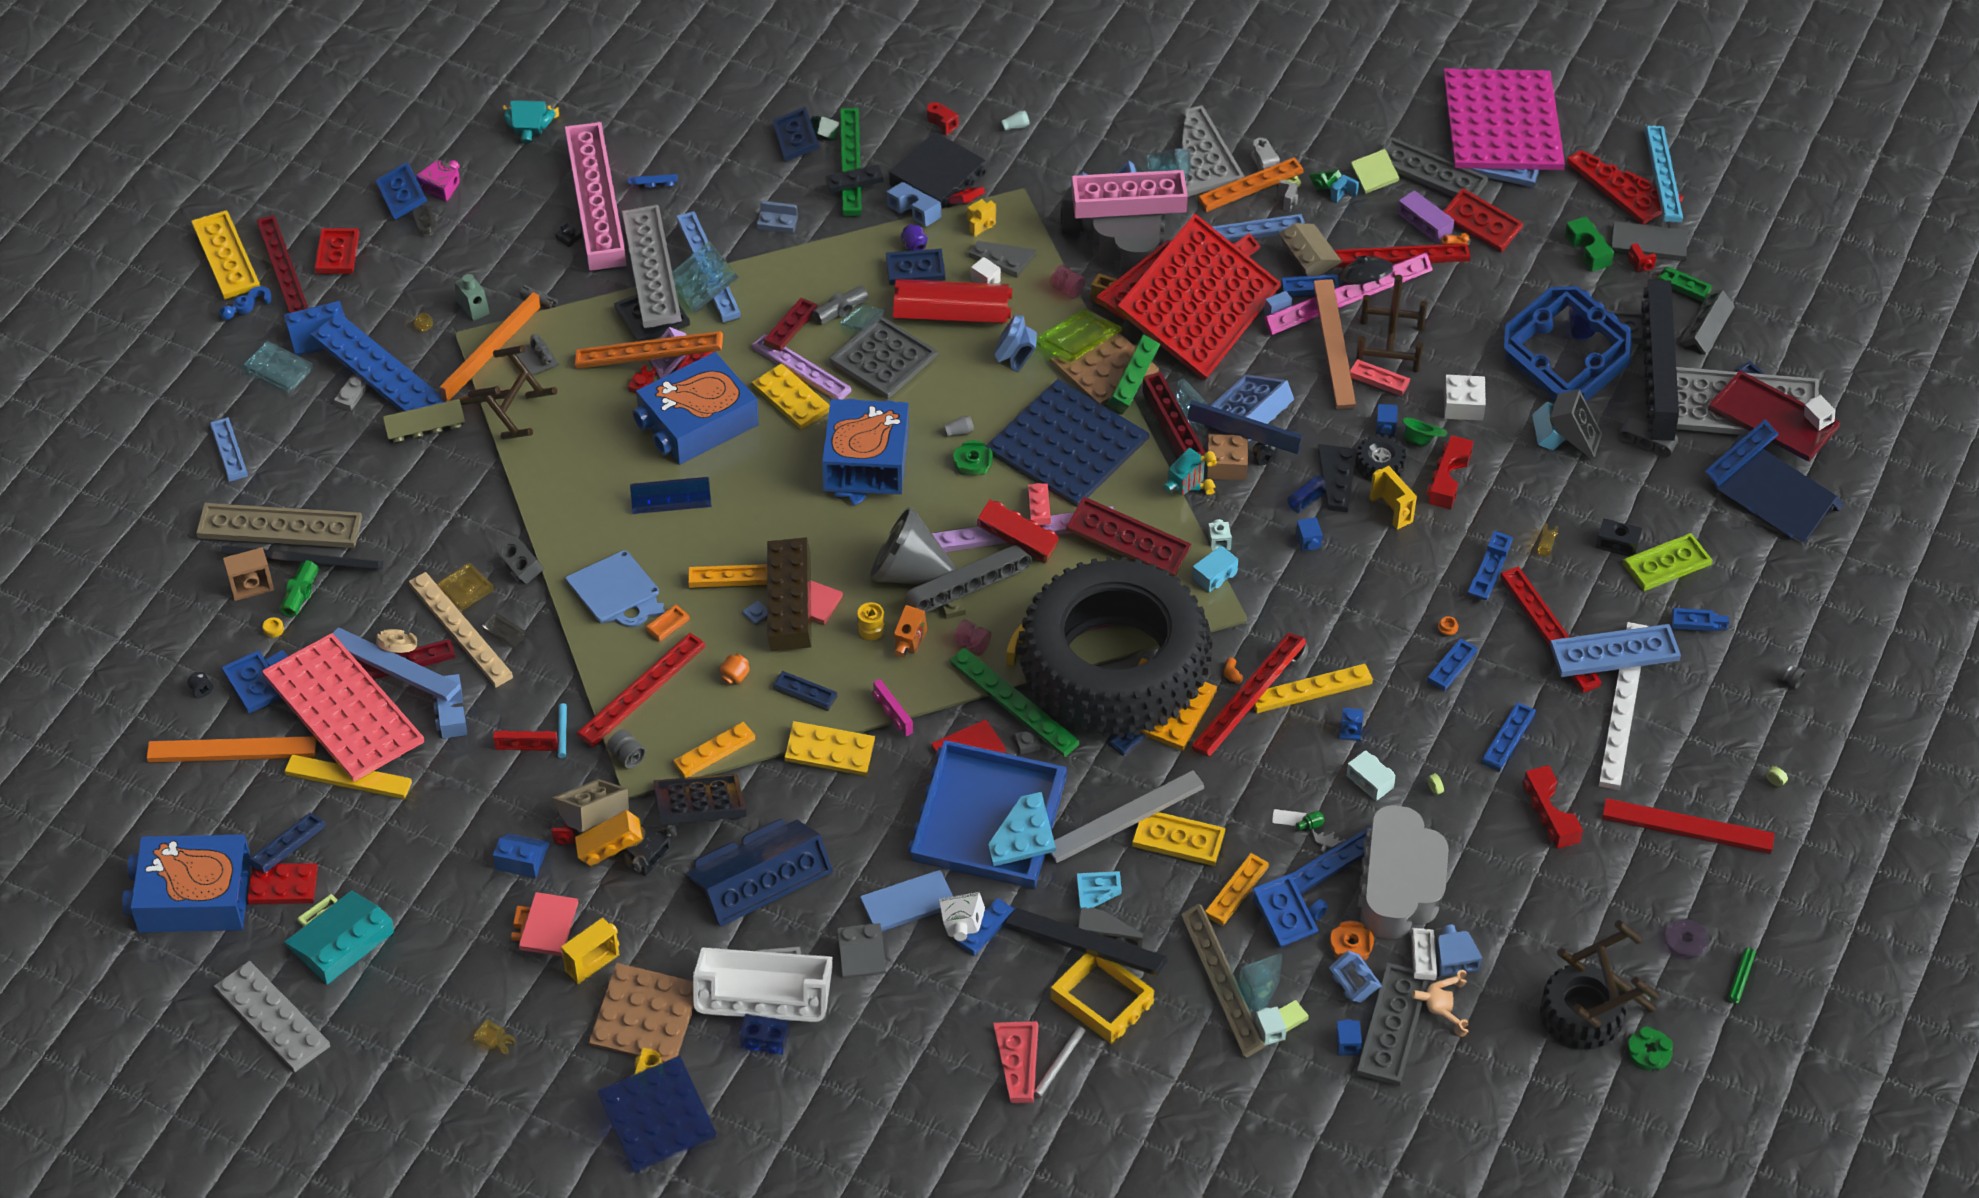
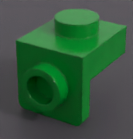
M1329 170L1324 173L1315 172L1309 175L1317 190L1330 189L1331 185L1342 176L1339 170Z

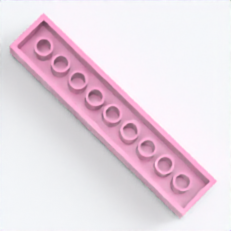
M597 122L565 127L567 146L589 271L626 266L625 248L602 124Z

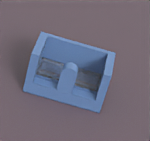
M1347 950L1329 967L1333 973V979L1339 985H1342L1345 989V996L1352 1002L1362 1003L1375 990L1383 987L1358 953Z

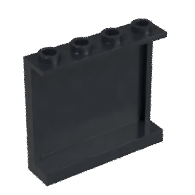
M933 132L889 171V185L895 187L903 182L940 201L941 209L947 208L952 205L949 203V196L973 187L976 181L985 176L987 171L986 159L937 132Z

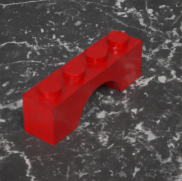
M1451 435L1449 442L1444 443L1442 450L1444 456L1439 457L1437 463L1439 469L1434 470L1432 481L1434 482L1429 484L1427 489V495H1429L1428 504L1452 509L1457 495L1458 482L1452 479L1449 473L1458 468H1467L1472 455L1474 441Z
M1547 765L1526 771L1525 778L1522 781L1523 789L1530 795L1531 804L1534 809H1537L1542 825H1545L1548 831L1549 840L1554 842L1557 849L1580 843L1583 829L1575 814L1564 813L1556 809L1550 802L1549 798L1555 794L1557 779L1550 766Z

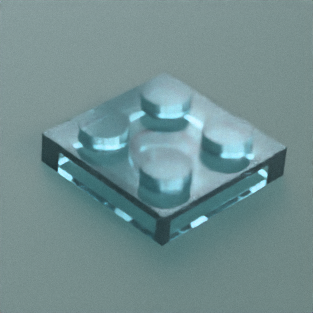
M1184 378L1178 381L1176 400L1187 418L1192 400L1206 404V401ZM1188 420L1190 425L1194 426L1197 431L1205 428L1203 424Z

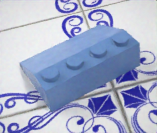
M1245 374L1210 406L1268 424L1283 409L1288 407L1294 400L1287 380ZM1213 428L1214 430L1218 431L1219 433H1221V434H1223V435H1235V434H1232V433H1228V432H1225V431H1222V430Z

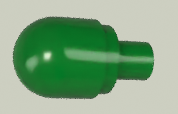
M1319 811L1306 814L1302 821L1296 823V828L1298 831L1305 828L1308 831L1317 829L1324 824V815Z

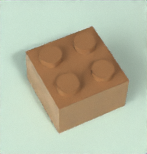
M1209 434L1207 452L1211 451L1215 454L1217 464L1207 466V479L1246 480L1248 439L1239 435Z
M263 547L223 558L235 601L274 591Z

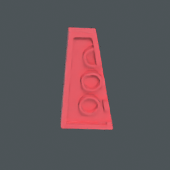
M1037 1021L994 1023L1011 1103H1033L1038 1023Z

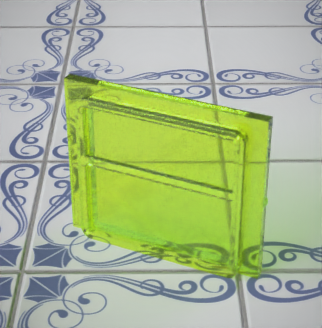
M1083 309L1044 332L1037 338L1036 345L1068 362H1072L1122 331V328L1087 309Z

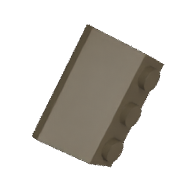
M1294 223L1279 232L1284 247L1306 276L1322 275L1342 263L1315 224Z
M600 779L552 797L553 804L567 826L577 829L579 832H586L591 827L599 825L625 810L629 811L628 788Z

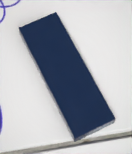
M784 671L781 672L773 684V690L829 711L837 698L836 691Z

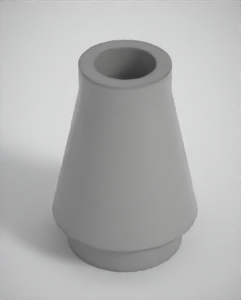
M964 415L945 425L948 436L970 434L971 431H974L971 417H965Z

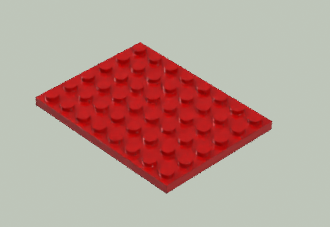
M1194 213L1115 309L1205 381L1265 306V300L1272 297L1282 283Z

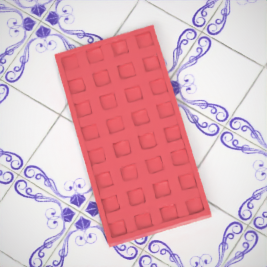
M333 633L262 671L263 677L353 782L424 743L422 734Z

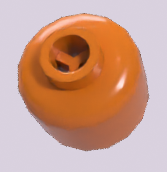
M737 653L735 655H728L719 667L722 675L721 679L729 685L732 683L740 684L750 671L748 660Z

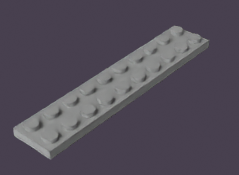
M659 205L622 211L644 328L682 321Z

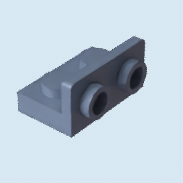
M761 201V212L757 222V229L794 234L798 219L797 205Z

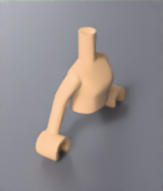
M1460 970L1454 977L1429 985L1427 992L1417 990L1412 992L1413 999L1426 1001L1431 1013L1443 1016L1456 1025L1455 1033L1460 1037L1465 1036L1469 1032L1468 1029H1464L1468 1025V1021L1465 1019L1460 1021L1450 1013L1453 1008L1452 991H1445L1440 988L1452 984L1457 987H1463L1467 982L1463 980L1467 975L1464 970Z

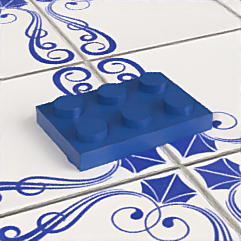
M408 162L376 180L395 220L427 202Z
M259 650L222 667L225 677L248 714L282 699L263 677L262 671L268 668L269 665Z
M1291 874L1251 890L1279 949L1318 933L1319 930Z

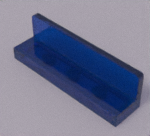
M709 477L630 484L633 514L712 507Z

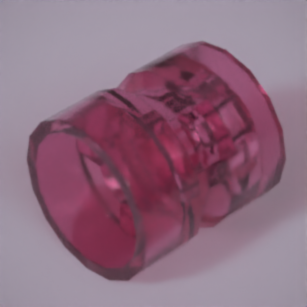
M1064 265L1058 266L1050 279L1051 287L1058 291H1063L1065 295L1071 298H1076L1085 285V278L1082 275L1073 272Z
M965 619L957 627L953 642L963 648L968 647L969 651L981 655L989 645L991 631L983 627L977 628L975 623Z

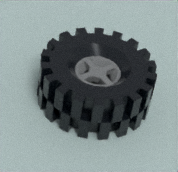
M1376 434L1375 438L1372 435L1368 436V440L1364 438L1362 444L1358 445L1356 468H1358L1359 474L1363 473L1362 477L1364 479L1369 477V481L1372 482L1373 473L1387 466H1390L1399 477L1402 475L1405 467L1406 449L1402 447L1400 441L1396 443V438L1392 437L1389 439V435L1381 437L1380 434Z

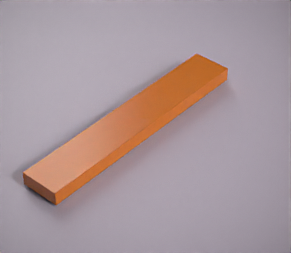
M1294 157L1199 195L1198 201L1205 211L1208 212L1275 185L1280 180H1287L1303 173V167Z

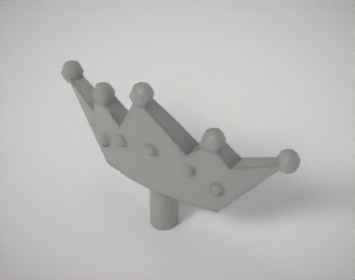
M1311 830L1316 843L1322 846L1320 850L1322 853L1326 847L1333 849L1346 841L1345 839L1339 841V837L1334 839L1335 832L1323 836V832L1317 834L1314 830Z

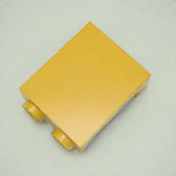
M1390 466L1375 471L1372 475L1370 499L1374 501L1381 497L1393 509L1392 525L1397 530L1412 523L1417 496Z

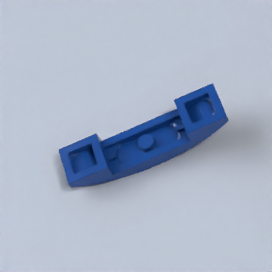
M1496 531L1493 532L1478 573L1468 590V595L1487 601L1506 560L1513 540L1512 536Z

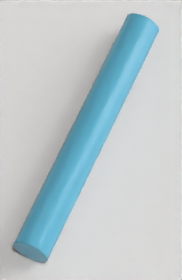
M564 703L558 705L559 758L566 757L567 705Z

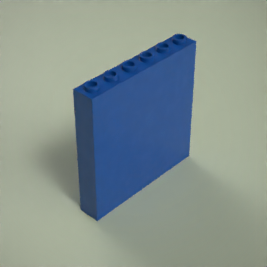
M944 740L942 747H939L937 750V765H933L931 770L932 782L927 784L926 802H922L920 807V822L916 821L915 838L909 843L908 852L911 853L912 861L1035 889L1045 854L994 866L989 842L1020 797L1042 792L1052 831L1067 778V767Z

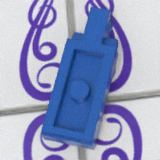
M1672 608V629L1728 630L1729 616L1718 615L1713 610Z

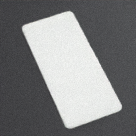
M1274 809L1272 823L1296 826V823L1302 821V818L1308 813Z

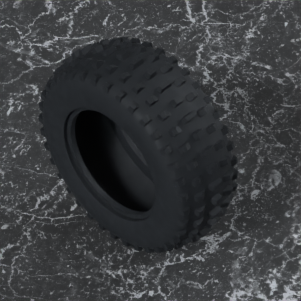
M1106 557V561H1097V558L1091 559L1089 564L1077 563V568L1072 570L1069 567L1063 570L1064 574L1061 576L1054 575L1051 578L1052 582L1050 584L1045 583L1042 586V593H1037L1032 600L1034 604L1028 606L1026 610L1028 617L1022 620V628L1025 631H1019V640L1023 641V643L1018 644V654H1021L1020 666L1022 667L1026 683L1033 689L1032 694L1034 697L1041 698L1039 703L1045 709H1050L1049 714L1053 717H1060V722L1065 725L1073 724L1075 730H1088V734L1091 735L1097 732L1103 733V737H1109L1110 733L1124 737L1125 733H1133L1134 736L1140 735L1142 730L1154 731V726L1158 724L1165 726L1168 724L1167 720L1169 718L1176 719L1180 715L1179 711L1181 709L1186 710L1190 705L1189 700H1193L1198 696L1197 688L1203 687L1205 680L1202 675H1208L1209 665L1206 662L1212 661V653L1209 652V649H1212L1213 640L1210 638L1211 630L1208 620L1205 619L1204 609L1202 606L1198 607V599L1195 595H1190V588L1185 585L1182 586L1180 584L1181 579L1177 576L1170 577L1168 570H1157L1156 564H1142L1140 559H1136L1135 562L1127 561V557H1121V561L1112 560V557ZM1106 624H1122L1144 631L1159 644L1161 650L1152 659L1136 667L1106 669L1082 660L1073 652L1069 645L1077 636L1093 627Z

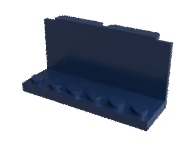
M1740 434L1735 440V442L1732 444L1730 449L1736 443H1738L1744 436ZM1765 449L1760 450L1720 486H1717L1710 477L1708 478V481L1716 485L1715 489L1790 538L1794 539L1796 537L1803 543L1806 542L1829 509L1833 510L1835 508L1840 511L1844 505L1838 496Z
M778 819L745 835L742 838L743 844L740 846L735 842H730L697 858L694 862L695 869L685 874L687 878L705 890L717 925L721 927L832 873L833 869L819 833L798 819L788 824L784 820Z

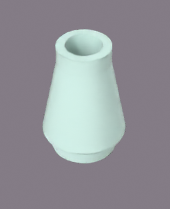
M1018 111L1002 120L1005 131L1026 128V125L1030 124L1026 111Z

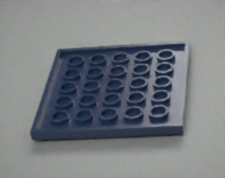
M1057 379L985 447L990 448L993 456L1037 483L1048 484V490L1078 507L1083 496L1088 498L1149 439L1150 433Z

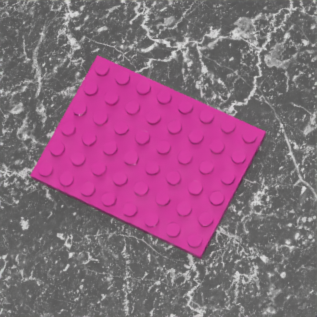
M1444 69L1443 77L1455 168L1564 170L1565 162L1551 71Z

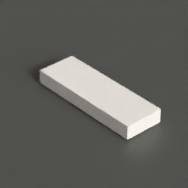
M1412 928L1411 942L1414 979L1436 980L1434 930Z

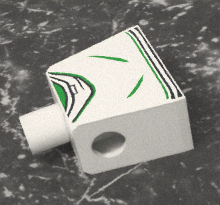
M979 892L940 898L942 918L948 936H954L957 941H964L967 938V934L979 931L985 910Z

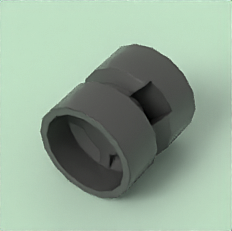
M626 729L614 733L607 743V749L615 757H618V760L626 768L637 766L646 755V749Z

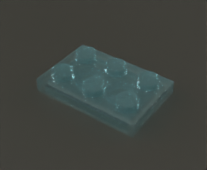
M269 341L243 364L246 371L288 392L314 369L313 363Z

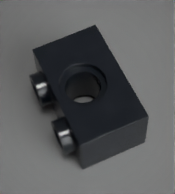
M1603 518L1596 548L1628 557L1633 556L1637 552L1642 528Z

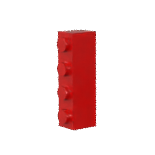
M989 499L977 519L978 527L1013 546L1018 545L1027 554L1044 563H1047L1058 545L1059 537L1054 531L1045 530L1037 522L1023 518L1019 512L1005 508L999 501Z

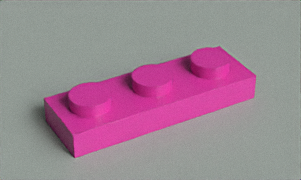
M881 679L873 682L874 691L872 695L877 703L880 702L885 714L893 719L898 731L901 730L905 736L912 734V719Z

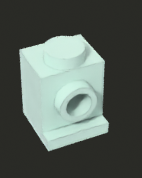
M1217 519L1209 523L1208 537L1212 551L1221 545L1225 549L1231 550L1232 536L1230 534L1229 522Z

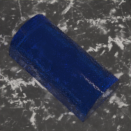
M1319 475L1311 478L1287 498L1289 506L1298 514L1325 493V478Z

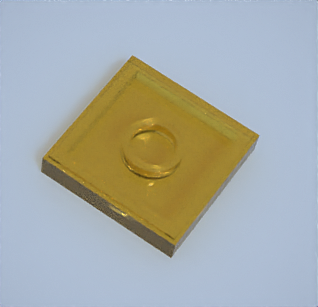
M468 563L437 583L444 594L462 611L494 591V585L471 563Z

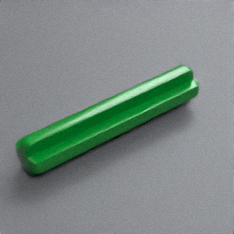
M1749 947L1744 949L1727 998L1729 1002L1739 1003L1756 954L1754 949Z

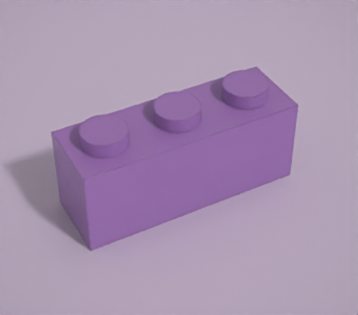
M1415 190L1399 200L1397 214L1435 243L1440 242L1443 235L1452 234L1454 220Z

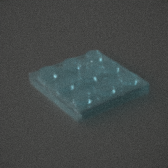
M710 241L672 271L675 289L694 313L738 278L737 274Z

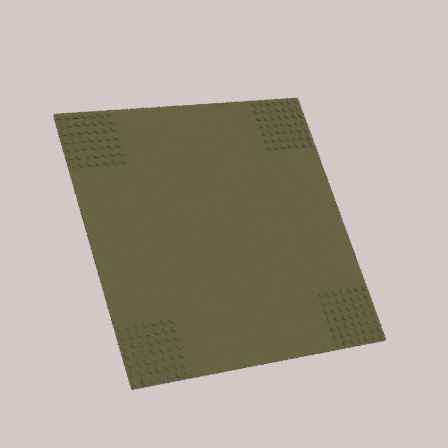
M1025 189L982 198L986 203L992 201L996 204V224L975 237L970 233V222L967 221V207L979 200L941 209L942 218L927 227L915 222L912 216L719 265L741 312V318L722 322L700 271L673 277L678 303L690 319V325L679 329V331L686 333V335L715 331L723 333L722 351L714 352L723 359L757 398L759 419L758 426L680 465L670 453L662 455L655 446L651 430L648 428L642 431L633 418L632 411L638 408L637 395L628 391V385L636 373L642 374L641 368L643 365H647V372L652 371L653 365L650 360L579 369L575 367L576 349L636 342L614 309V303L637 295L636 287L538 311L500 348L526 346L530 344L531 335L536 334L545 341L559 363L555 367L533 375L543 389L556 387V395L527 399L525 393L534 389L525 380L506 411V415L518 430L532 428L533 434L531 436L502 440L500 435L502 432L509 431L487 402H481L480 405L536 558L544 568L541 572L594 717L686 635L692 633L705 642V648L603 738L607 749V743L611 736L619 730L626 729L646 749L644 759L633 768H626L618 760V757H615L607 749L619 785L628 788V799L655 792L653 780L684 778L674 766L673 760L743 721L755 734V740L690 777L712 776L785 755L793 721L855 733H862L894 724L893 719L885 714L880 702L877 703L873 698V682L879 679L886 685L910 718L988 697L989 695L950 664V659L964 647L1015 689L1027 686L1022 667L1020 666L1021 654H1018L1017 650L1015 665L1012 666L1006 665V652L1012 635L1022 624L1023 618L1028 617L1026 610L1028 606L1034 604L1032 600L1036 593L1042 592V586L1045 583L1050 584L1052 582L1051 578L1054 575L1061 576L1064 574L1063 570L1067 567L1071 570L1077 568L1076 564L1079 562L1089 564L1091 559L1097 558V561H1106V557H1112V560L1121 561V557H1124L1072 533L1057 535L1059 537L1058 545L1047 563L1029 555L1032 561L1030 566L1024 571L961 597L966 609V615L946 619L941 606L926 612L928 630L916 653L907 652L904 658L894 654L896 649L894 632L905 605L910 606L905 601L906 594L911 589L920 585L876 582L869 577L873 563L883 543L885 544L890 536L889 532L908 507L919 514L931 533L978 527L977 519L989 499L999 501L1005 508L1011 511L1019 512L1025 519H1031L1028 485L1036 484L1037 482L994 456L991 467L988 469L987 474L984 475L960 474L953 460L954 450L957 447H961L962 443L966 441H981L986 446L1057 379L1081 392L1051 364V358L1098 331ZM910 224L922 227L928 239L924 250L942 248L945 281L973 282L971 280V267L978 261L969 258V251L978 241L1036 250L1034 258L1017 278L1000 271L1001 279L999 284H1009V288H1013L1012 299H1008V307H1011V319L1014 315H1023L1025 326L1037 332L1036 348L1019 372L1011 368L1010 358L998 362L994 355L998 339L1011 319H1007V323L893 318L895 284L889 285L886 253L908 251L900 238L904 227ZM862 285L866 289L869 300L854 307L847 317L841 318L837 316L823 325H819L812 315L785 346L850 386L851 393L843 400L909 402V436L902 495L866 493V498L853 506L849 496L834 497V491H823L822 460L829 413L803 430H800L752 387V382L778 365L753 350L752 344L763 334L768 335L800 298L816 303L817 308L828 303L834 294L841 293L843 295ZM879 315L938 351V356L889 399H886L830 364V357ZM505 320L457 332L456 339L464 361ZM492 356L471 380L475 390L499 386L500 390L511 389L520 372L508 356L498 358ZM683 359L680 361V363L674 368V370H673L671 373H673V372H675V371L677 370V368L679 367V365L681 364V362L683 361ZM657 372L656 376L654 377V382L661 379ZM804 382L809 388H811L817 395H819L825 402H827L830 405V401L832 398L820 392L808 383ZM1134 398L1123 414L1104 405L1106 408L1149 432L1150 435L1149 439L1088 498L1107 507L1113 506V509L1192 544L1176 576L1181 579L1180 584L1182 586L1185 585L1190 588V595L1196 596L1198 607H1203L1205 619L1208 620L1211 630L1210 633L1246 623L1247 616L1228 580H1225L1219 588L1213 589L1210 593L1192 580L1193 566L1213 551L1184 495H1180L1176 491L1172 494L1165 492L1163 485L1168 482L1169 466ZM504 399L496 400L499 406H501L502 402L504 401ZM964 415L965 417H971L974 431H971L970 434L947 435L945 425ZM1048 490L1051 516L1075 512L1076 506ZM807 537L811 557V581L843 592V597L825 625L811 620L812 647L771 651L767 637V619L755 626L743 615V610L756 601H759L767 608V585L689 588V567L767 564V541ZM1004 543L946 552L956 568L960 569L1013 545ZM628 551L659 588V594L656 596L658 603H664L663 610L666 612L676 604L690 616V620L661 642L646 631V626L659 616L648 617L643 624L637 627H625L617 621L600 623L566 582V577L616 553ZM869 602L879 604L884 611V634L881 638L872 641L863 639L858 632V609L861 605ZM629 608L624 612V615L628 618H634L639 615V610ZM1122 624L1086 630L1069 645L1077 656L1094 666L1160 647L1144 631ZM737 653L748 660L750 671L740 684L732 683L729 685L721 679L722 675L719 667L728 655H735ZM784 671L836 691L837 698L829 711L773 690V684L781 672Z

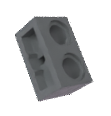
M516 536L497 551L502 557L500 562L507 569L509 567L512 569L511 575L517 581L521 579L526 585L544 570L543 566Z

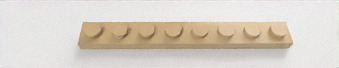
M426 572L409 581V586L495 688L513 678V674Z

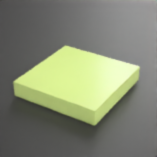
M1385 149L1351 162L1365 194L1399 181V176Z

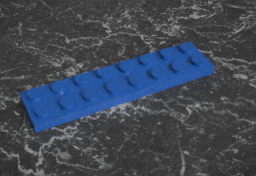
M340 313L311 333L312 340L401 412L446 402L442 400L441 394Z

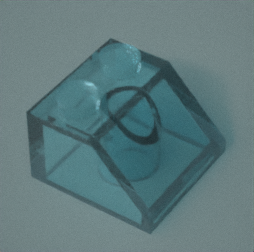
M1174 149L1147 155L1149 172L1184 170L1186 181L1191 170L1189 150Z
M1281 953L1241 967L1239 988L1250 1012L1262 1010L1267 1005H1270L1280 981L1283 957Z

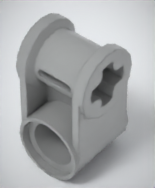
M1257 138L1254 140V150L1251 157L1259 171L1280 163L1277 153L1273 150L1267 139Z

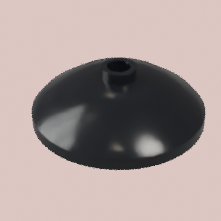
M1362 255L1341 270L1338 280L1343 285L1365 284L1389 275L1394 270V267L1386 259Z

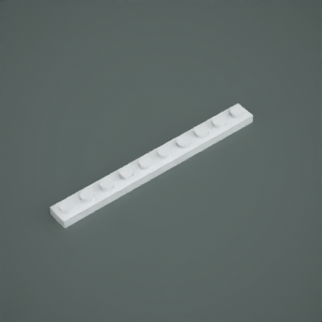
M1628 622L1626 630L1648 626ZM1641 666L1619 669L1599 781L1600 787L1620 790Z

